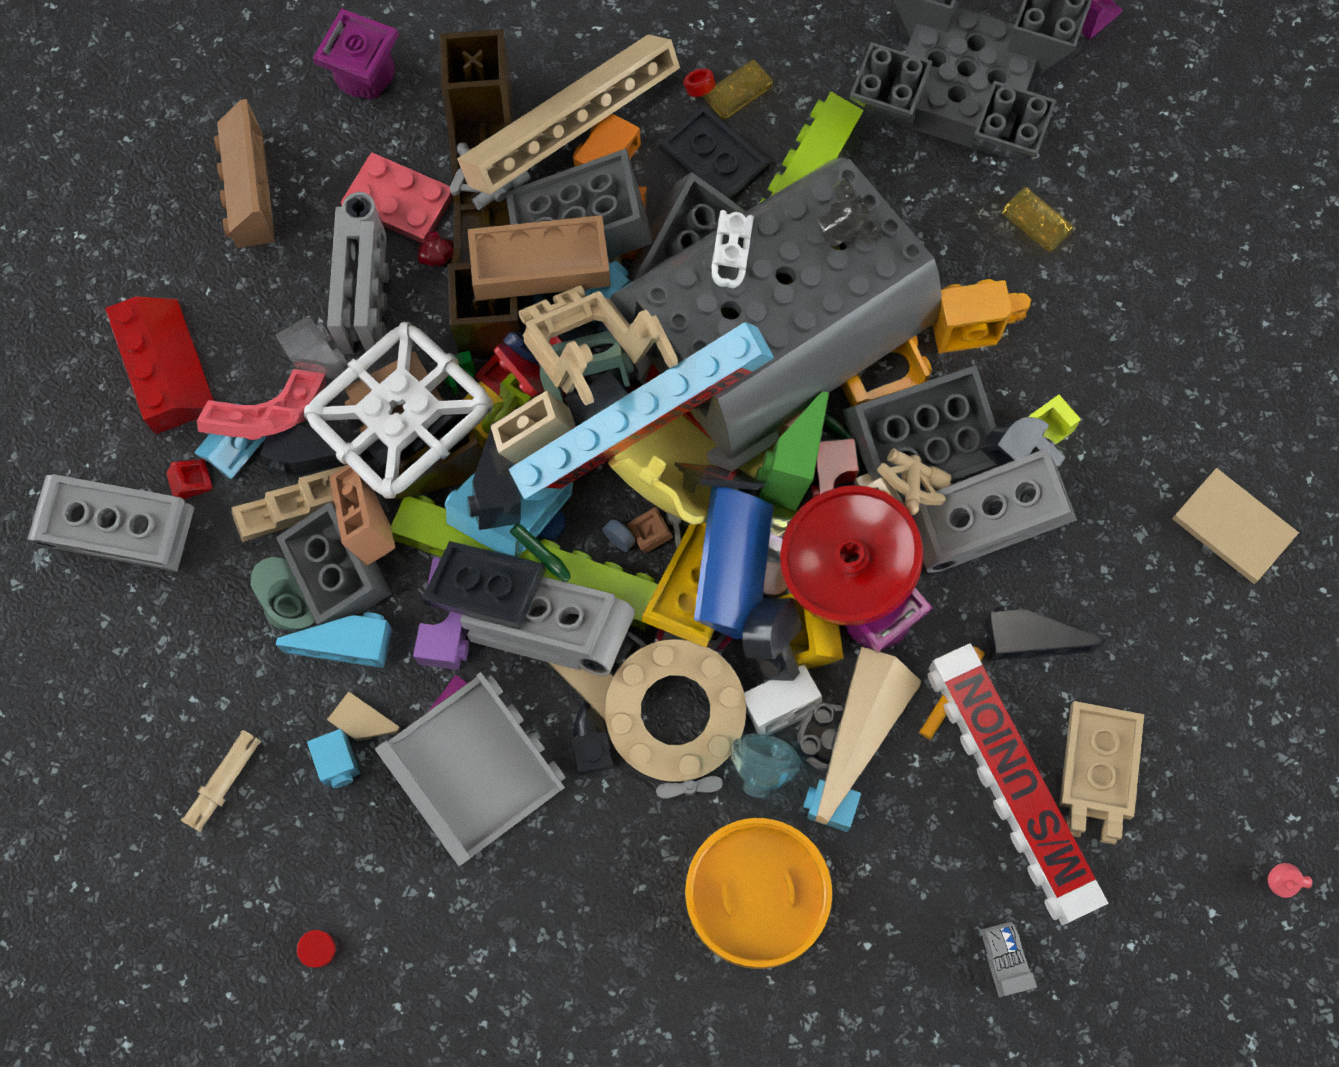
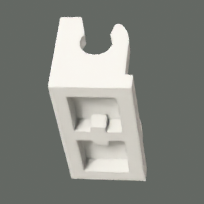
M805 665L798 667L800 674L794 681L770 680L744 693L746 712L760 739L804 719L808 712L822 703V695Z

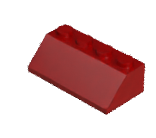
M135 296L106 307L105 310L145 423L155 434H159L198 419L207 401H214L178 300Z

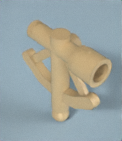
M893 448L887 460L897 466L889 467L887 464L882 463L877 469L894 489L905 495V508L911 515L918 513L919 502L925 505H942L946 500L943 494L936 493L935 490L938 491L948 487L951 481V474L934 466H926L921 463V458L917 455L908 456ZM901 473L902 479H900L896 474ZM920 481L927 490V492L920 490Z

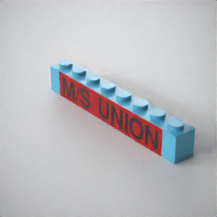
M744 322L684 359L678 365L668 369L509 468V471L524 500H543L752 373L757 368L774 359V356L758 327Z

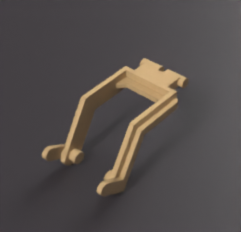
M579 285L553 296L554 304L552 305L547 300H543L519 311L522 322L526 323V330L523 335L524 343L557 388L561 386L566 394L573 392L576 387L585 405L594 402L593 395L582 375L587 368L586 363L593 361L591 350L587 344L578 346L575 341H571L566 344L559 358L549 344L550 339L593 320L602 321L634 364L641 362L650 347L656 342L668 367L672 368L678 365L677 356L656 315L651 317L650 313L645 309L638 313L633 323L629 324L610 298H605L600 291L586 296L583 287Z

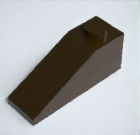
M474 427L448 451L450 454L444 460L440 458L407 489L396 494L394 499L397 500L465 483L476 472L487 440ZM426 446L399 464L398 477L431 448Z

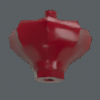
M436 231L428 232L424 236L425 242L418 248V261L421 264H427L431 267L437 265L440 267L452 259L453 241L440 237Z

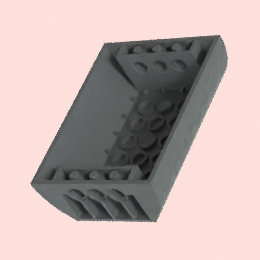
M837 158L827 161L743 213L746 218L748 215H752L754 218L746 272L742 283L738 287L718 286L712 278V261L717 230L619 289L610 297V300L629 324L633 323L638 313L645 309L650 313L651 317L656 315L677 356L678 363L744 322L758 327L774 359L690 410L728 460L807 408L822 391L830 393L935 323L938 319L941 308V285L935 258L850 159ZM723 235V245L728 243L729 235ZM739 237L738 245L742 248L744 238ZM833 240L840 249H833L829 241ZM724 265L718 266V274L721 278L731 280L737 278L739 268ZM779 273H786L793 278L794 282L789 285L781 284L775 276ZM727 307L733 308L739 313V317L733 320L726 319L722 316L721 310ZM654 342L646 356L662 374L670 368L666 364L656 342Z

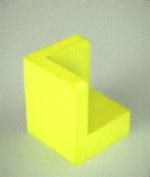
M1057 395L1028 416L1041 419L1049 425L1042 436L1052 440L1055 444H1058L1073 433L1081 420L1060 395Z

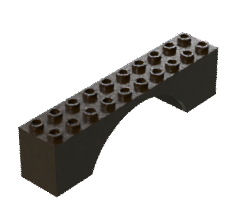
M504 29L440 34L441 87L448 129L452 181L456 172L461 168L457 160L461 155L456 150V146L459 143H466L469 149H473L514 122L512 71ZM460 191L458 195H453L454 250L451 264H448L450 327L459 353L469 351L471 358L494 356L496 354L494 349L498 344L507 345L503 340L510 332L525 333V324L519 316V311L524 309L523 296L475 300L468 229L511 225L507 197L500 202H497L495 199L478 210L472 199L476 198L480 193Z

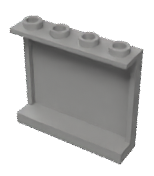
M481 672L476 675L475 679L389 741L386 740L375 748V751L458 866H461L565 788L561 781L566 777L554 761L547 764L540 754L545 750L541 742L533 732L528 736L519 725L524 721L513 704L506 707L501 701L499 695L503 691L492 675L485 679Z

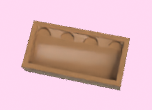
M602 215L468 229L472 284L476 301L563 292L579 285L583 289L610 287V272Z

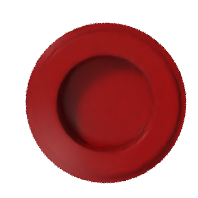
M700 68L690 72L684 78L683 84L689 96L699 97L712 91L716 81L710 69Z
M312 930L305 933L297 945L298 958L304 965L312 968H321L329 964L336 951L333 938L328 933L320 930Z

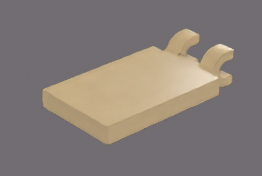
M1077 701L1071 704L1059 806L1070 808L1066 824L1073 837L1079 838L1081 832H1085L1086 817L1104 820L1100 842L1115 845L1117 840L1122 839L1123 819L1131 820L1135 813L1144 714Z

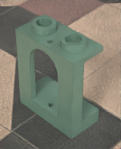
M609 330L551 345L556 354L561 356L566 344L571 341H575L578 346L587 344L589 348L609 343L614 344L607 351L592 355L593 361L586 363L587 368L582 375L587 376L619 367L625 387L630 386L629 373L634 372L633 362ZM540 365V378L544 390H547L563 403V389L561 386L557 388Z

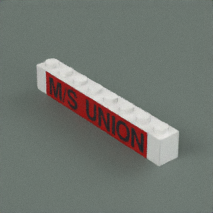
M971 643L933 660L929 667L930 673H928L930 684L935 692L941 691L942 695L948 700V703L944 704L946 715L951 723L957 722L963 734L960 736V740L968 755L973 754L979 765L977 774L982 784L986 788L990 786L996 797V800L993 801L994 807L1002 820L1007 819L1013 830L1010 833L1011 840L1019 853H1025L1030 863V866L1027 867L1029 875L1036 886H1042L1048 898L1045 900V905L1054 920L1059 919L1061 925H1064L1108 904Z

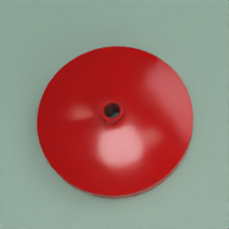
M842 486L815 496L794 515L785 531L781 544V570L788 589L798 603L809 613L833 624L861 625L887 616L909 597L921 574L924 557L923 543L912 515L896 498L872 487ZM856 556L859 557L857 561H852L851 563H849L851 558Z

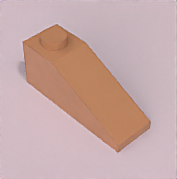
M349 465L331 475L330 483L341 542L368 566L395 548L390 523L374 490Z

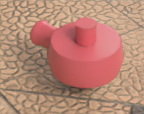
M1281 863L1275 866L1269 873L1268 885L1274 894L1288 898L1297 894L1302 887L1310 888L1312 886V879L1309 876L1304 877L1296 866L1290 863Z

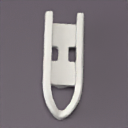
M725 210L720 211L712 261V278L718 286L736 288L744 279L754 218L752 215H748L746 218L739 212L727 214ZM724 234L729 235V241L725 245L722 244ZM739 237L744 238L742 248L738 245ZM724 265L739 268L737 278L735 280L721 278L718 274V266Z

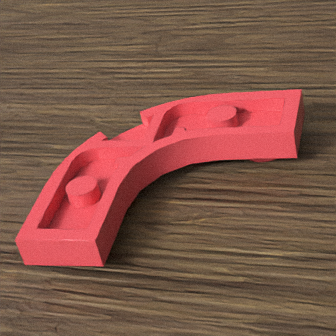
M293 369L282 392L274 399L257 405H238L208 400L197 420L198 432L257 440L262 436L276 434L292 428L306 420L304 408L325 388L326 374Z

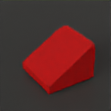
M205 459L171 463L167 471V478L172 496L180 497L184 500L213 489Z

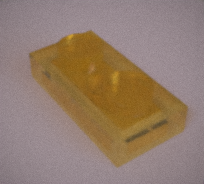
M753 59L716 84L712 91L705 94V100L725 120L772 87L773 80Z
M1026 187L1008 202L1002 211V214L1049 253L1072 232L1074 227Z

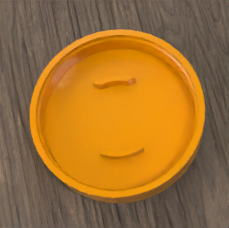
M743 819L717 830L696 852L686 879V906L695 932L714 954L740 967L751 969L773 968L798 958L812 946L821 934L831 909V878L821 853L803 833L790 825L772 819Z

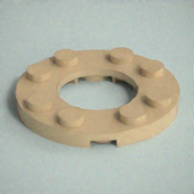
M662 640L646 645L631 654L614 674L605 701L607 730L619 754L639 772L664 781L692 780L715 770L728 759L736 748L742 736L746 720L745 695L741 682L733 668L722 656L709 647L705 648L688 640ZM669 675L686 676L696 681L705 690L710 703V718L704 731L693 741L682 745H668L656 740L645 729L641 718V702L647 689L657 680Z

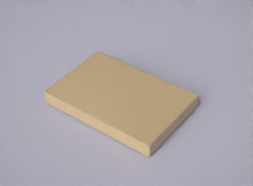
M1217 468L1172 518L1253 584L1263 576L1299 533Z

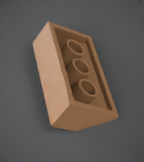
M243 99L217 122L219 135L214 136L217 153L221 154L222 161L217 163L218 175L221 182H224L225 189L220 190L222 206L224 209H227V218H223L224 231L227 237H232L237 248L275 242L263 133L248 100Z

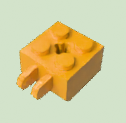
M986 279L979 281L975 285L961 286L960 284H952L941 289V308L938 319L932 324L938 354L996 345L1001 339L1007 324L1019 322L1020 320L1023 321L1026 318V312L1030 308L1032 299L1027 294H1024V292L1008 294L1005 280L994 281Z

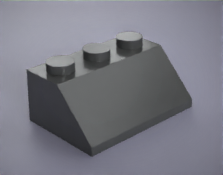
M333 502L327 503L276 537L317 625L365 612L392 594L377 562L374 561L367 566L342 544L335 504Z

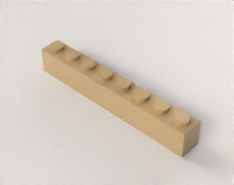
M649 34L457 158L468 186L486 194H492L678 70L680 66L672 40Z

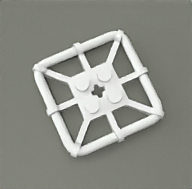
M401 322L398 327L387 333L357 361L355 359L351 360L347 364L349 368L315 396L309 405L305 406L304 417L308 420L310 426L336 452V457L341 463L348 464L374 491L388 499L395 498L396 494L407 489L440 458L444 460L450 454L448 451L476 427L488 412L493 410V400L485 389L458 365L457 358L450 353L446 354L422 330L412 326L410 322ZM400 341L397 369L379 384L365 370ZM412 341L418 344L438 363L437 367L420 382L409 373ZM450 375L474 398L472 400L439 401L430 392ZM357 377L372 390L356 405L324 407ZM404 404L403 409L405 411L401 415L397 412L391 415L394 407ZM468 414L439 441L426 430L442 415ZM360 419L368 428L351 443H346L325 421ZM419 436L431 449L398 477L401 451ZM378 438L388 447L386 473L383 480L359 456Z

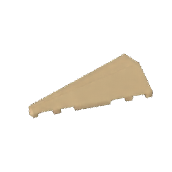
M864 647L860 649L815 819L817 822L828 824L842 800H844L859 775H861L894 723L901 716L907 704L920 687L921 680L896 656L882 652L876 653L875 650Z

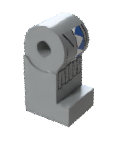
M1007 922L982 929L983 941L987 951L986 956L998 996L1003 997L1037 988L1033 973H1030L1021 941L1014 924Z

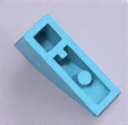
M365 612L363 616L351 615L277 638L276 646L286 654L384 668L392 628L387 620H384V616Z

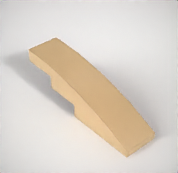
M345 466L301 477L296 485L266 492L264 499L232 507L231 513L242 542L292 527L327 503H334L330 476Z

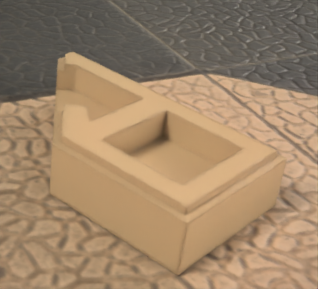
M349 691L327 719L356 741L388 734H399L402 730Z

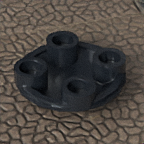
M820 703L815 709L808 712L800 723L797 735L799 749L806 761L818 770L828 771L844 706Z

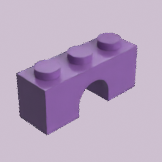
M433 557L428 584L441 558ZM450 612L448 617L439 624H419L413 654L414 659L419 665L459 670L461 661H466L469 651V641L465 640L467 629L463 628L460 622L462 614Z

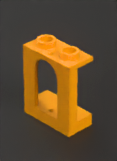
M916 335L891 351L903 355L909 363V372L902 379L866 392L858 374L840 385L850 407L929 380L932 373L931 365L926 356H921L917 348L918 340Z

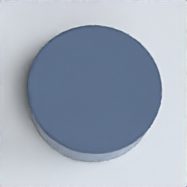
M610 520L602 529L605 536L624 552H627L636 543L634 535L617 520Z

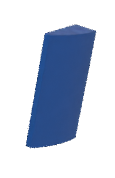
M711 486L694 620L733 639H743L745 622L750 612L762 601L773 515L772 504L729 487Z

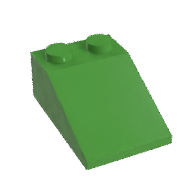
M822 391L778 439L773 451L767 450L762 467H758L755 479L765 484L764 488L759 487L757 498L772 505L794 511L797 509L813 481L828 392Z

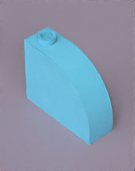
M474 473L458 491L453 490L447 497L445 502L447 524L497 553L519 558L527 548L510 534V530L514 525L479 530L476 517L469 516L467 497L472 496ZM573 482L543 500H524L518 489L521 501L520 524L535 538L571 497Z

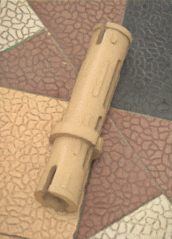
M244 730L240 732L241 734L205 787L201 785L198 789L199 796L184 818L181 819L182 822L199 832L202 831L203 826L216 807L223 805L225 802L223 799L224 795L257 746L261 743L259 739L254 738L253 735Z

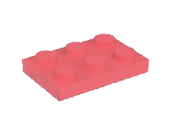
M371 152L343 197L341 205H343L346 197L352 193H367L373 198L384 227L423 244L425 242L424 236L428 232L435 230L451 203L453 195L450 192V186Z

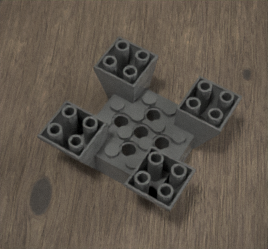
M893 0L911 39L906 53L871 42L851 91L850 99L885 121L1002 158L1037 157L1056 100L1027 91L1029 83L1032 79L1075 50L1092 0H1024L1015 25L959 8L960 0Z

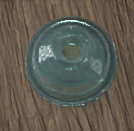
M753 733L734 740L732 744L731 760L734 769L744 781L743 790L751 796L758 798L769 797L772 789L787 785L797 776L800 770L802 760L796 750L787 742L776 737Z

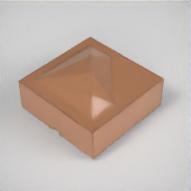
M657 507L627 523L644 554L673 538Z

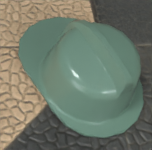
M270 557L261 560L255 565L251 573V587L264 608V614L268 622L276 628L292 630L293 632L311 626L315 619L287 560Z

